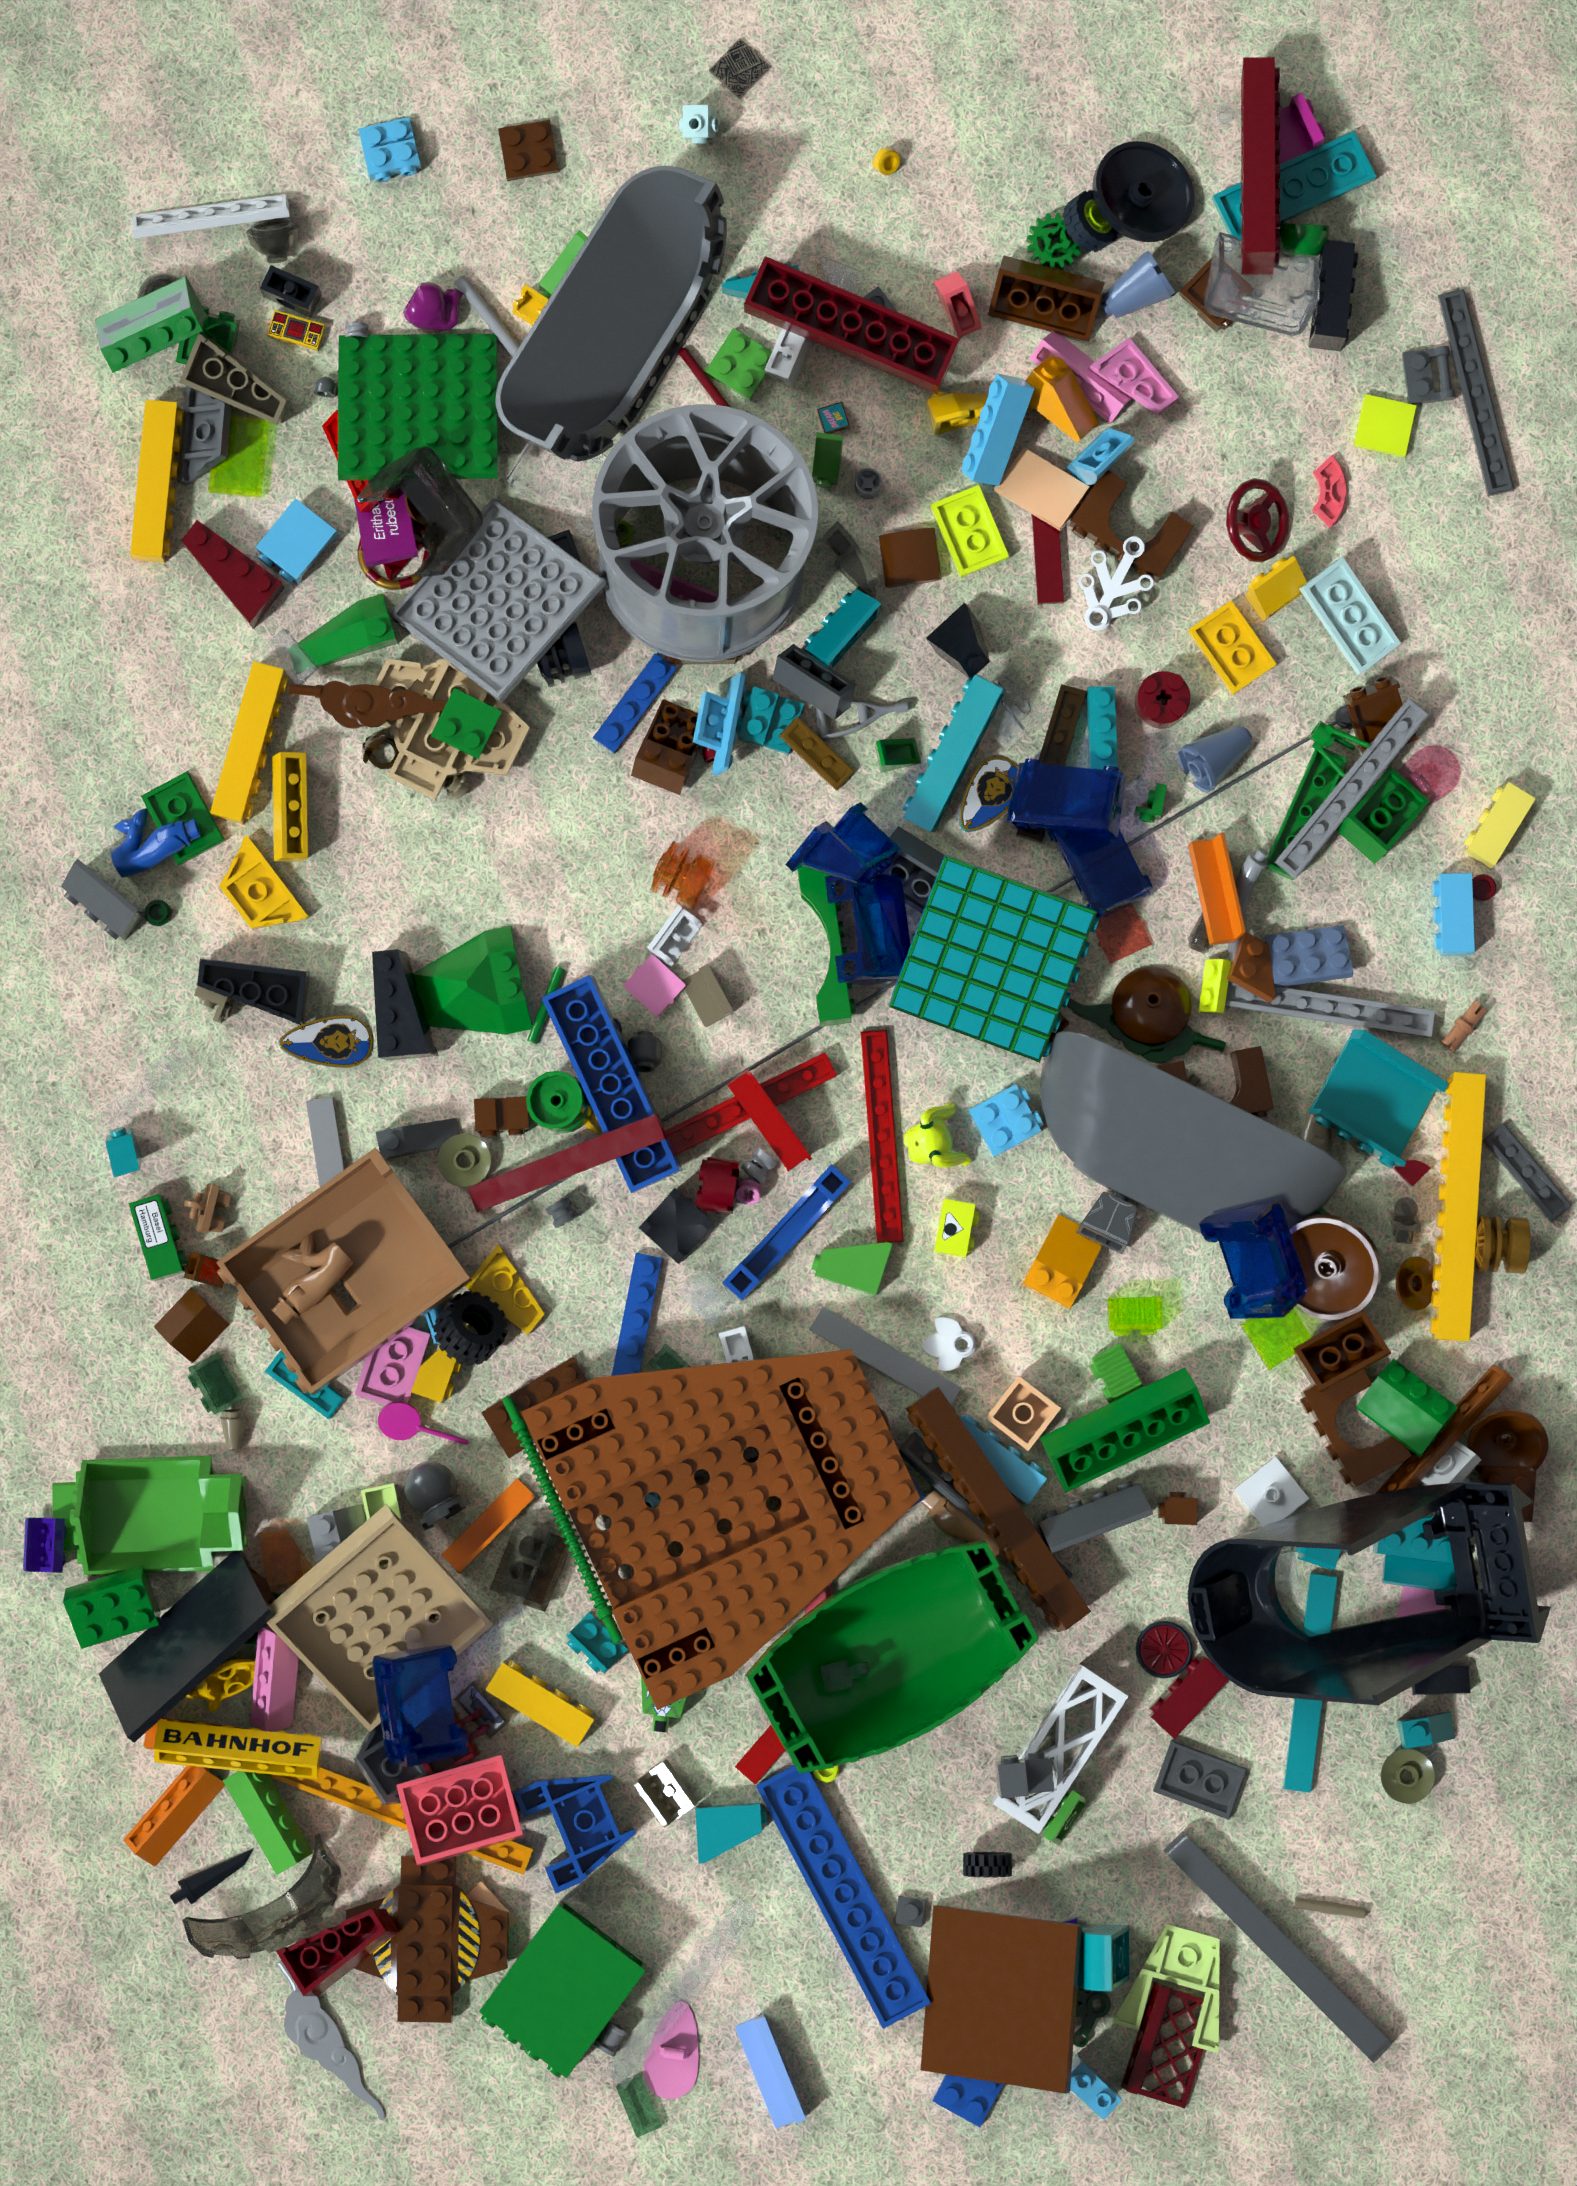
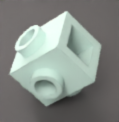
M683 105V117L680 118L679 122L683 138L691 139L693 144H706L707 138H716V132L719 130V119L715 116V106Z

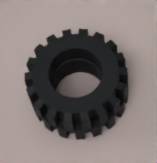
M465 1291L463 1294L459 1293L448 1302L437 1316L433 1329L437 1334L434 1337L436 1342H440L439 1348L441 1351L445 1350L448 1353L446 1355L448 1358H455L459 1364L465 1362L467 1366H472L474 1363L479 1365L487 1361L504 1342V1338L508 1333V1330L505 1329L508 1326V1321L503 1319L505 1313L503 1310L498 1309L499 1304L496 1301L494 1303L490 1301L491 1297L487 1295L483 1297L480 1292L476 1291L473 1294L470 1291ZM463 1322H466L473 1326L478 1332V1335L469 1331L465 1327Z

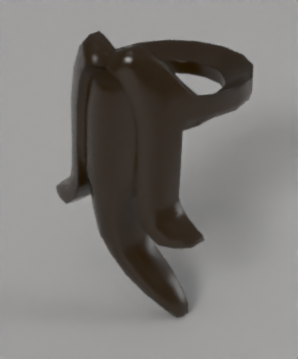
M385 730L367 737L366 742L362 744L363 762L366 764L369 760L379 769L391 768L399 754L395 741L386 737ZM381 743H388L394 749V758L387 764L379 763L372 754Z

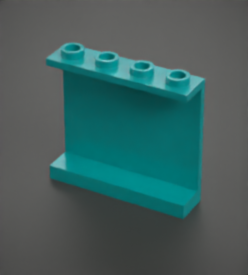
M1353 1029L1308 1113L1316 1117L1315 1122L1325 1128L1332 1127L1337 1130L1336 1135L1348 1142L1353 1140L1359 1144L1357 1148L1368 1155L1373 1153L1380 1157L1378 1161L1389 1168H1393V1166L1404 1167L1406 1162L1400 1158L1404 1148L1434 1093H1444L1449 1083L1368 1031Z

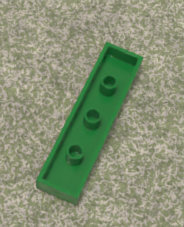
M1316 749L1312 753L1266 858L1267 866L1265 869L1290 880H1294V878L1274 862L1332 792L1340 776ZM1325 749L1343 769L1347 758Z

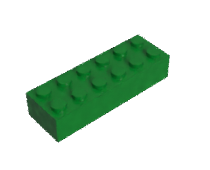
M1184 1367L1039 1438L1056 1478L1064 1492L1067 1493L1210 1424V1420L1198 1388Z

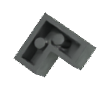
M1044 1752L1028 1753L1027 1759H1019L1017 1755L1001 1756V1761L995 1762L998 1795L1000 1798L1029 1796L1030 1793L1054 1791L1051 1757H1045Z

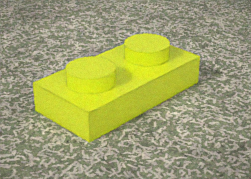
M1225 959L1205 960L1198 1012L1224 1014L1229 981L1227 976L1231 967V961Z

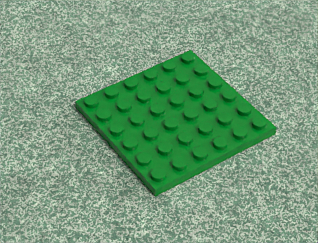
M494 333L368 335V337H345V335H339L338 481L498 479V422L496 409L497 336Z

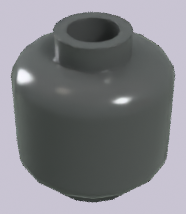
M640 1031L637 1033V1036L629 1039L627 1049L638 1072L654 1071L662 1060V1042L660 1039L653 1036V1033L649 1031Z

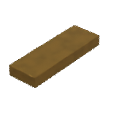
M798 716L780 733L779 737L835 790H838L854 772Z

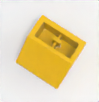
M1294 556L1288 560L1285 557L1279 559L1271 566L1272 569L1267 575L1263 572L1250 581L1251 584L1247 587L1249 590L1245 598L1263 622L1302 595L1299 588L1307 581Z

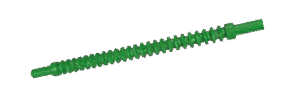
M512 1395L507 1396L502 1401L512 1420L511 1428L515 1434H518L517 1440L522 1442L520 1447L525 1448L523 1453L528 1455L526 1460L531 1461L529 1467L534 1468L532 1474L537 1475L536 1482H540L539 1488L544 1490L542 1495L547 1496L545 1502L550 1503L548 1509L553 1510L551 1515L553 1517L556 1516L555 1523L560 1525L558 1530L563 1531L561 1537L566 1538L564 1544L569 1545L567 1550L572 1552L571 1558L576 1560L574 1565L579 1566L577 1572L582 1573L580 1579L585 1580L583 1585L588 1587L587 1593L592 1595L590 1600L595 1601L593 1607L598 1609L596 1614L599 1620H603L613 1644H617L623 1641V1637L612 1616L613 1608L611 1605H607L609 1600L604 1598L606 1593L600 1590L602 1585L597 1584L599 1578L594 1577L596 1571L591 1570L593 1565L588 1563L589 1557L584 1555L586 1550L581 1549L583 1543L578 1542L580 1536L575 1535L577 1530L572 1528L573 1522L568 1520L570 1515L565 1514V1507H562L563 1503L559 1500L560 1496L552 1485L553 1481L549 1479L550 1475L546 1472L547 1468L543 1465V1459H540L541 1455L536 1450L537 1446L534 1445L533 1438L530 1437L531 1433L527 1430L528 1426L525 1420L522 1419Z

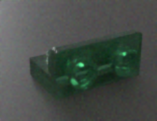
M219 1352L188 1368L191 1373L187 1375L193 1388H199L204 1397L200 1400L208 1413L212 1411L214 1415H218L223 1410H227L245 1400Z

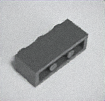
M792 644L777 656L772 678L774 681L834 720L851 707L855 683L795 644Z

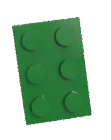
M143 1565L65 1589L63 1599L81 1649L159 1625L161 1611Z

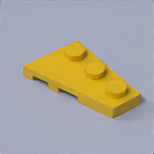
M497 1244L471 1277L472 1281L465 1285V1287L472 1293L476 1291L480 1292L483 1297L485 1295L491 1297L490 1301L493 1303L496 1301L499 1304L498 1309L504 1311V1318L528 1336L545 1314L499 1244Z

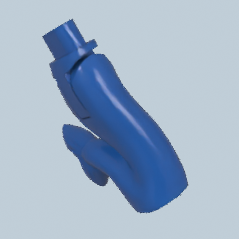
M148 809L139 810L130 820L118 822L114 828L127 835L126 839L111 851L112 861L119 875L124 878L144 872L167 857L183 850L186 847L185 843L188 846L192 845V840L201 837L196 820L193 819L185 823L181 820L159 827L148 837L141 848L139 847L143 837V829L146 825Z

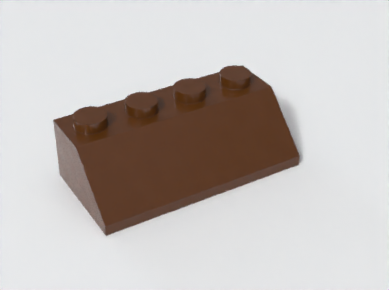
M1003 255L988 315L1089 342L1105 282Z

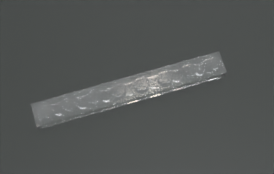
M740 1897L737 1898L603 2072L624 2089L627 2087L760 1915L758 1911Z

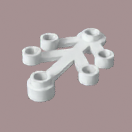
M1131 536L1124 542L1123 550L1125 554L1112 579L1106 565L1107 554L1103 550H1096L1092 553L1091 562L1096 566L1104 595L1099 603L1093 588L1095 578L1092 574L1085 573L1079 578V586L1084 590L1089 606L1085 613V622L1090 629L1095 631L1103 630L1110 624L1112 618L1128 613L1137 614L1141 610L1142 603L1138 598H1130L1126 604L1109 608L1114 598L1138 590L1147 591L1154 585V579L1149 574H1144L1138 580L1121 585L1134 558L1141 556L1145 550V543L1140 537ZM1131 542H1137L1140 547L1138 551H1132L1130 549ZM1101 553L1104 557L1103 562L1097 563L1094 560L1095 554ZM1084 577L1091 579L1092 583L1090 586L1083 585L1082 579ZM1142 578L1150 579L1151 584L1149 587L1142 586ZM1131 601H1135L1138 603V609L1136 611H1133L1129 608V603ZM1094 613H1101L1103 620L1096 622L1093 619Z

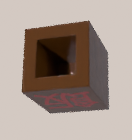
M190 1252L183 1278L223 1288L224 1281L217 1273L220 1267L216 1262L220 1259Z

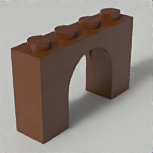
M1108 470L1095 483L1071 519L1069 526L1073 528L1071 531L1079 538L1085 539L1087 537L1094 541L1096 549L1103 550L1106 554L1109 551L1117 557L1115 560L1120 564L1125 554L1123 550L1124 542L1118 539L1112 532L1109 524V513L1126 489L1127 482ZM1171 512L1156 536L1145 543L1143 554L1134 558L1131 566L1139 571L1137 573L1138 576L1149 574L1157 583L1194 526ZM1130 544L1132 551L1139 550V545ZM1142 578L1147 582H1151L1149 578Z
M1257 1046L1236 1050L1230 1054L1236 1079V1090L1229 1103L1259 1118L1266 1117L1267 1111L1274 1109L1262 1048ZM1184 1060L1156 1066V1068L1188 1083Z
M1364 1369L1321 1393L1314 1386H1311L1300 1392L1303 1398L1299 1399L1307 1414L1311 1412L1316 1420L1312 1424L1318 1436H1324L1329 1445L1325 1448L1332 1461L1338 1460L1342 1468L1338 1472L1346 1485L1350 1483L1352 1487H1357L1412 1457L1408 1448L1391 1435L1363 1449L1348 1445L1339 1436L1335 1419L1340 1405L1346 1399L1372 1385Z

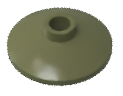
M457 1134L450 1137L443 1143L438 1153V1167L442 1176L449 1183L459 1187H470L478 1184L486 1177L491 1166L489 1148L483 1140L472 1134ZM467 1156L470 1162L468 1165L462 1166L459 1163V1158Z
M1401 1749L1392 1753L1384 1761L1381 1768L1380 1777L1385 1792L1392 1799L1400 1803L1412 1804L1423 1800L1431 1792L1435 1782V1772L1432 1763L1424 1754L1413 1749ZM1406 1770L1411 1773V1778L1408 1781H1404L1401 1777L1402 1773Z

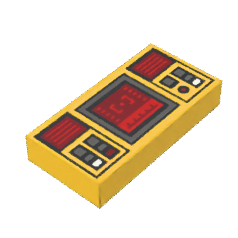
M274 310L267 336L318 351L326 326L319 322Z

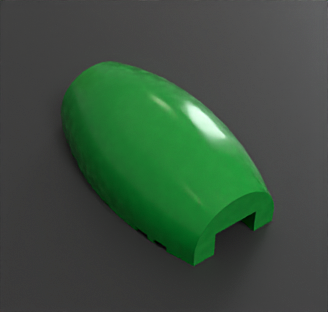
M983 1540L953 1545L918 1554L883 1567L849 1584L822 1601L796 1621L767 1648L748 1670L745 1677L799 1774L834 1768V1766L848 1762L860 1761L859 1759L874 1754L878 1755L899 1747L933 1730L980 1698L995 1682L997 1683L1003 1678V1675L1014 1664H1017L1039 1639L1027 1615L1019 1609L998 1570L1000 1566L987 1542Z

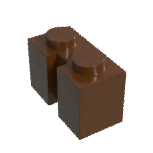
M527 1096L474 1099L475 1131L482 1133V1137H497L498 1132L508 1131V1136L524 1135V1130H530V1116L526 1103Z

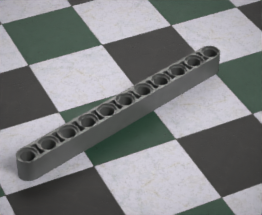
M1183 1832L1163 1850L1373 2063L1385 2053L1392 2043Z

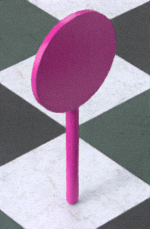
M405 1402L387 1404L381 1409L378 1416L380 1430L384 1435L394 1440H407L416 1435L418 1431H422L464 1445L469 1443L467 1439L421 1426L419 1412L415 1407Z

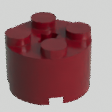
M1168 671L1153 673L1143 680L1135 697L1137 714L1145 723L1154 728H1170L1176 725L1187 712L1191 698L1190 690L1186 682L1178 674ZM1160 695H1163L1164 699H1168L1166 705H1162L1161 701H1157Z
M707 1157V1160L702 1159L699 1180H703V1186L699 1185L695 1206L701 1207V1210L733 1214L740 1161Z

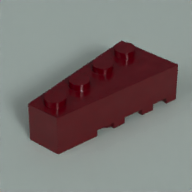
M196 520L182 538L183 545L251 628L254 629L284 590L283 583L200 521Z

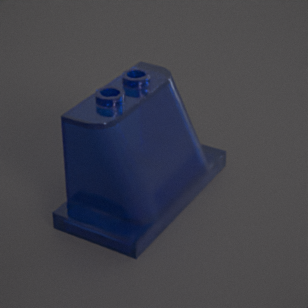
M860 802L849 808L835 827L827 821L816 826L785 865L792 872L804 866L858 884L865 879L870 881L878 873L882 874L892 863L891 860L901 848L865 815L868 808Z

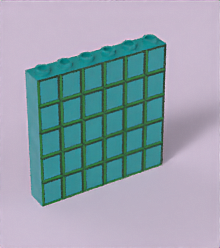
M945 854L889 1001V1007L1040 1063L1041 1058H1047L1052 1043L1048 1042L1051 1032L1056 1033L1060 1025L1061 1018L1057 1017L1061 1007L1066 1008L1071 993L1067 992L1070 982L1075 983L1080 972V968L1077 967L1080 957L1085 958L1090 943L1086 942L1089 932L1094 933L1099 922V917H1096L1097 911Z

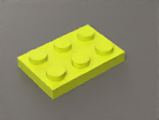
M979 485L930 504L932 513L960 578L1009 559L1006 547Z

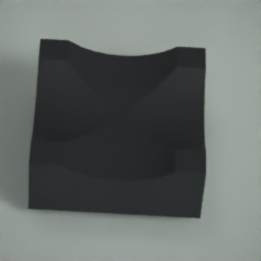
M674 1188L639 1226V1229L675 1262L680 1264L715 1224Z

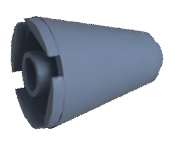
M1148 250L1102 296L1105 301L1101 303V306L1109 317L1114 314L1117 319L1172 298L1176 293Z
M1236 725L1191 742L1180 748L1181 751L1177 755L1179 764L1186 775L1191 772L1197 780L1192 784L1202 792L1208 793L1216 788L1251 748L1252 735L1247 728Z

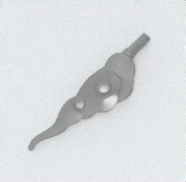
M282 1960L279 1961L277 1966L287 1979L292 1990L285 2003L284 2028L288 2038L298 2045L301 2052L307 2058L318 2060L324 2069L334 2072L340 2080L345 2082L348 2089L354 2095L371 2105L376 2110L378 2118L383 2120L385 2114L381 2104L363 2086L358 2062L354 2054L345 2047L343 2037L335 2021L321 2007L319 1996H303Z

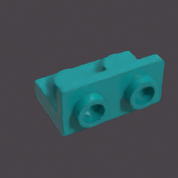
M590 1612L566 1635L570 1639L567 1642L568 1646L577 1654L582 1651L589 1658L586 1663L596 1673L601 1670L605 1674L628 1650L621 1642L613 1644L607 1628Z

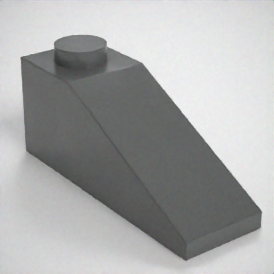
M457 1118L376 1132L379 1151L385 1160L440 1149L447 1139L460 1134Z

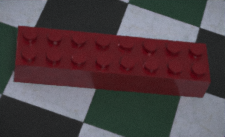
M1243 57L1241 275L1273 274L1274 265H1279L1281 238L1279 237L1281 220L1279 213L1280 91H1278L1280 67H1275V57Z
M766 256L744 302V312L937 395L959 347L960 339Z

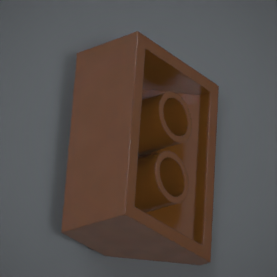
M1364 1309L1293 1348L1297 1363L1309 1382L1320 1393L1391 1354V1351Z

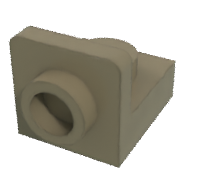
M197 986L194 996L201 998L199 1004L212 1009L215 1008V1005H219L213 1020L222 1023L223 1019L227 1020L233 1008V1005L229 1004L231 999Z

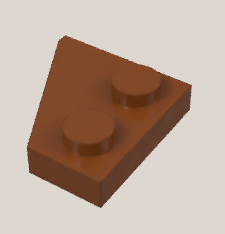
M1246 932L1240 938L1227 979L1268 1003L1272 1002L1276 997L1269 944Z

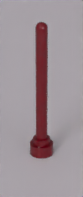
M681 348L679 351L680 357L715 404L731 407L687 348Z

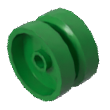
M561 1071L545 1072L537 1077L529 1087L526 1097L527 1110L531 1118L540 1126L559 1133H569L581 1128L590 1118L592 1107L577 1077Z

